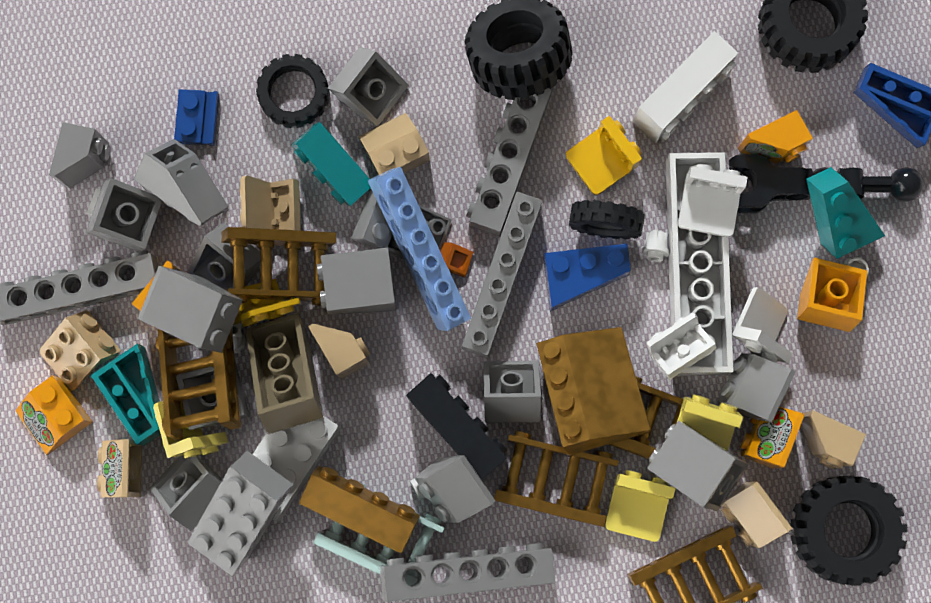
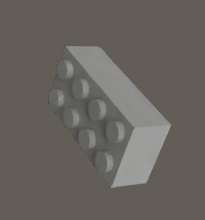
M246 451L229 467L187 543L233 576L250 558L294 484L249 451Z

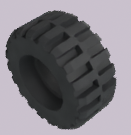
M501 0L499 4L495 5L493 3L487 7L485 12L481 11L476 16V21H472L465 35V51L476 83L485 92H490L491 95L498 98L505 96L507 100H515L516 97H521L524 100L529 99V96L534 94L539 96L544 93L545 89H552L556 86L557 80H562L567 73V69L571 66L573 51L566 19L557 7L546 0L542 2L540 0ZM535 43L524 51L503 53L509 47L517 44Z
M799 0L763 1L758 18L761 20L758 24V32L764 34L761 42L764 47L769 46L771 48L769 55L773 59L779 57L783 60L781 65L786 68L789 65H793L797 72L803 73L806 68H809L810 73H818L822 68L825 70L833 68L851 53L860 42V38L866 30L865 22L868 20V11L863 10L867 5L866 0H813L824 5L834 19V33L825 38L809 37L801 33L794 26L790 18L789 7L793 2Z
M851 475L830 477L824 481L816 482L812 485V489L805 490L800 496L802 501L796 503L793 509L796 515L795 519L790 521V526L794 528V535L791 536L792 544L797 545L798 550L796 554L799 559L807 563L806 567L811 572L817 573L819 577L827 581L843 585L862 586V583L871 584L878 581L879 576H887L892 571L890 566L892 564L898 565L902 558L898 555L900 549H905L907 541L902 540V532L908 533L907 524L901 523L900 517L905 516L902 507L895 506L894 503L897 499L892 493H886L884 486L878 482H870L869 478ZM842 503L858 505L866 513L871 525V536L868 545L860 554L854 557H843L836 554L829 547L825 538L824 525L826 518L835 506Z

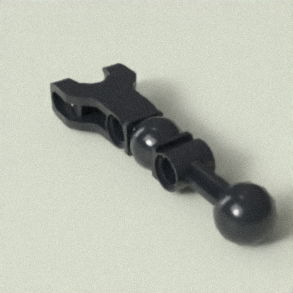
M760 154L735 155L729 160V170L740 172V175L748 177L753 185L752 192L740 194L737 213H759L772 201L809 200L810 194L806 179L828 169V167L818 168L814 171L812 168L776 167ZM909 167L898 169L891 176H863V169L839 168L837 170L850 183L860 199L864 198V192L890 193L896 200L907 202L919 197L923 191L924 181L922 175L916 169Z

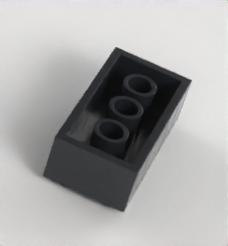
M430 373L408 392L406 397L457 455H464L481 481H483L507 459L504 454L507 449L498 438H495L493 441L486 434L488 427L478 416L474 419L471 418L467 413L470 410L469 406L459 395L454 398L448 392L451 386L440 374L435 377Z

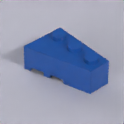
M873 63L864 67L853 93L916 148L924 146L931 133V88Z
M627 244L545 253L543 261L550 312L628 276L631 268Z

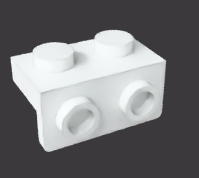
M694 313L687 317L679 318L673 326L664 332L656 333L647 342L651 358L669 380L716 350L715 343L699 325L698 318Z

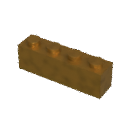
M318 466L311 474L299 501V504L401 554L420 517L412 507L405 504L399 505L389 500V497L384 493L372 492L364 488L363 484L357 480L343 478L338 475L336 470L330 467Z

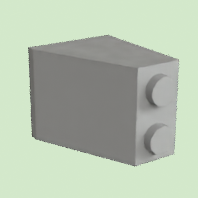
M388 248L321 255L322 263L317 264V274L319 281L324 280L325 291H320L321 307L327 308L329 315L396 311Z
M158 266L138 319L199 348L222 353L243 300L200 276Z
M678 421L676 425H671L665 434L666 440L661 448H657L652 453L649 459L650 465L647 469L702 507L719 511L749 464L687 424Z

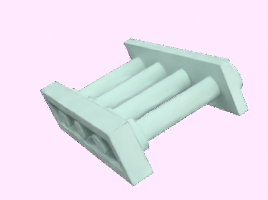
M428 513L425 518L419 517L418 522L424 524V527L408 563L416 562L415 556L424 555L434 530L443 533L445 527L440 525L442 520ZM335 521L331 529L327 530L325 534L322 532L317 534L313 542L314 544L380 574V566L387 565V560L391 559L394 550L384 546L381 554L378 553L376 557L367 554L368 548L365 546L369 538L360 533L356 541H352L351 545L341 542L342 536L340 534L344 526ZM411 569L405 575V582L409 586L414 585L418 577L417 572Z

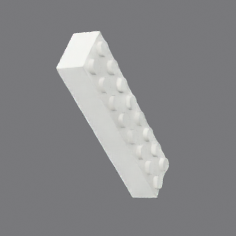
M725 152L670 153L665 163L667 226L669 234L668 249L670 251L668 257L671 326L679 318L687 317L694 313L698 318L699 325L716 345V350L676 376L729 375L733 373L728 237L682 229L678 226L686 174L691 166L696 167L697 164L711 166L714 171L723 172L726 170Z

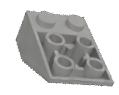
M173 139L144 154L133 180L142 185L146 191L162 199L167 206L176 209L186 216L190 222L201 226L228 209L229 206L197 155L177 140Z
M370 189L351 239L373 249L388 248L389 255L404 260L372 189ZM419 205L437 246L441 250L452 219Z

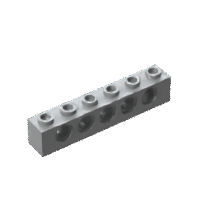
M553 88L545 89L544 93L539 96L536 94L529 96V100L534 103V106L529 109L521 106V97H516L512 104L507 102L502 117L506 119L503 128L498 127L493 141L497 143V147L494 153L489 152L484 166L488 168L486 177H480L475 191L479 193L477 202H471L466 215L467 218H470V227L498 237L501 236ZM514 124H522L526 130L518 134L513 132L511 127ZM506 148H512L516 151L517 155L514 158H506L503 156L502 151ZM497 173H504L508 180L505 183L499 184L494 181L493 176ZM487 198L497 199L499 205L494 209L487 208L484 205V201Z
M516 191L462 343V350L488 358L543 200Z
M138 251L132 253L130 258L122 260L121 257H112L104 260V264L94 266V263L79 265L78 270L70 272L66 269L51 272V276L41 278V276H29L24 278L22 283H0V325H9L139 295L156 274L158 269L157 258L147 251ZM134 268V277L129 281H125V272L128 269ZM107 274V284L103 287H98L99 277ZM75 281H80V290L76 293H72V284ZM53 287V296L46 300L44 297L46 289ZM23 293H26V302L23 305L19 306V296Z
M543 543L526 544V550L516 551L515 546L499 547V553L488 554V549L471 550V556L461 557L460 552L443 553L444 559L433 560L432 555L415 556L416 562L404 563V558L388 559L387 565L380 566L382 599L385 602L556 583L552 548H543ZM522 557L528 562V568L524 573H520L517 568V563ZM495 560L501 566L500 573L497 576H493L489 570L490 564ZM469 563L473 567V575L466 580L462 576L461 571L463 566ZM441 566L444 568L446 576L442 582L437 583L433 573L437 567ZM413 569L417 572L418 580L414 585L409 586L405 582V575L409 570Z

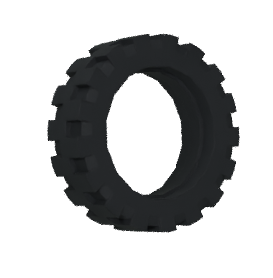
M285 54L278 60L277 58L272 59L268 67L266 65L261 70L262 75L261 77L258 76L256 95L264 113L275 124H282L286 128H291V126L301 128L306 123L312 124L316 121L315 118L317 116L320 117L324 113V107L328 105L329 86L321 67L316 65L311 58H303L300 54H295V56ZM287 72H303L312 79L315 86V94L310 104L301 110L293 112L278 108L271 96V89L276 79Z
M589 200L576 201L571 206L569 227L577 230V232L587 233L590 236L597 235L601 238L636 239L638 236H642L645 214L633 206L627 207L626 204L622 203L614 204L611 201L601 202V200H593V202Z

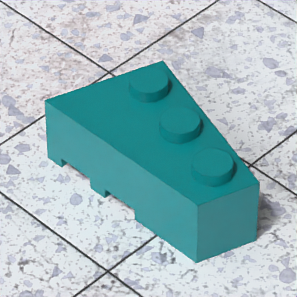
M321 122L314 123L291 144L295 149V155L304 164L308 163L314 169L312 174L322 185L324 183L329 185L333 190L330 194L340 205L345 203L351 206L371 188L368 183L370 178Z
M832 167L806 179L820 244L836 259L885 236L850 183Z
M137 343L90 376L136 445L145 446L161 435L154 411V404L160 402L146 348Z

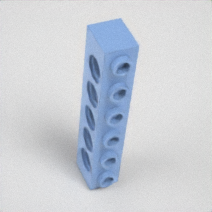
M402 168L390 169L368 180L437 330L449 331L470 320L471 316Z

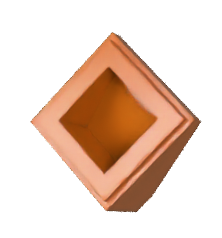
M452 242L443 243L440 252L450 273L466 277L474 252Z

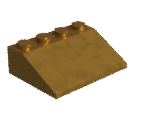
M622 327L564 334L536 343L562 447L569 455L651 432Z

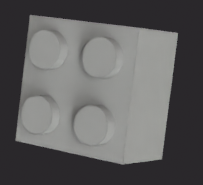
M109 178L103 182L86 233L137 252L146 249L162 199L147 191Z

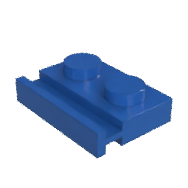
M179 89L175 140L181 144L215 146L219 93L217 91L206 92L204 90Z

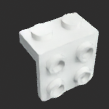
M697 164L696 167L691 166L686 174L678 226L682 229L730 237L734 233L740 194L746 188L748 177L741 176L740 172L735 170L714 171L711 166Z
M754 287L732 336L745 344L744 347L748 350L756 352L761 357L775 363L779 361L789 364L793 353L775 341L787 315V308L761 288Z

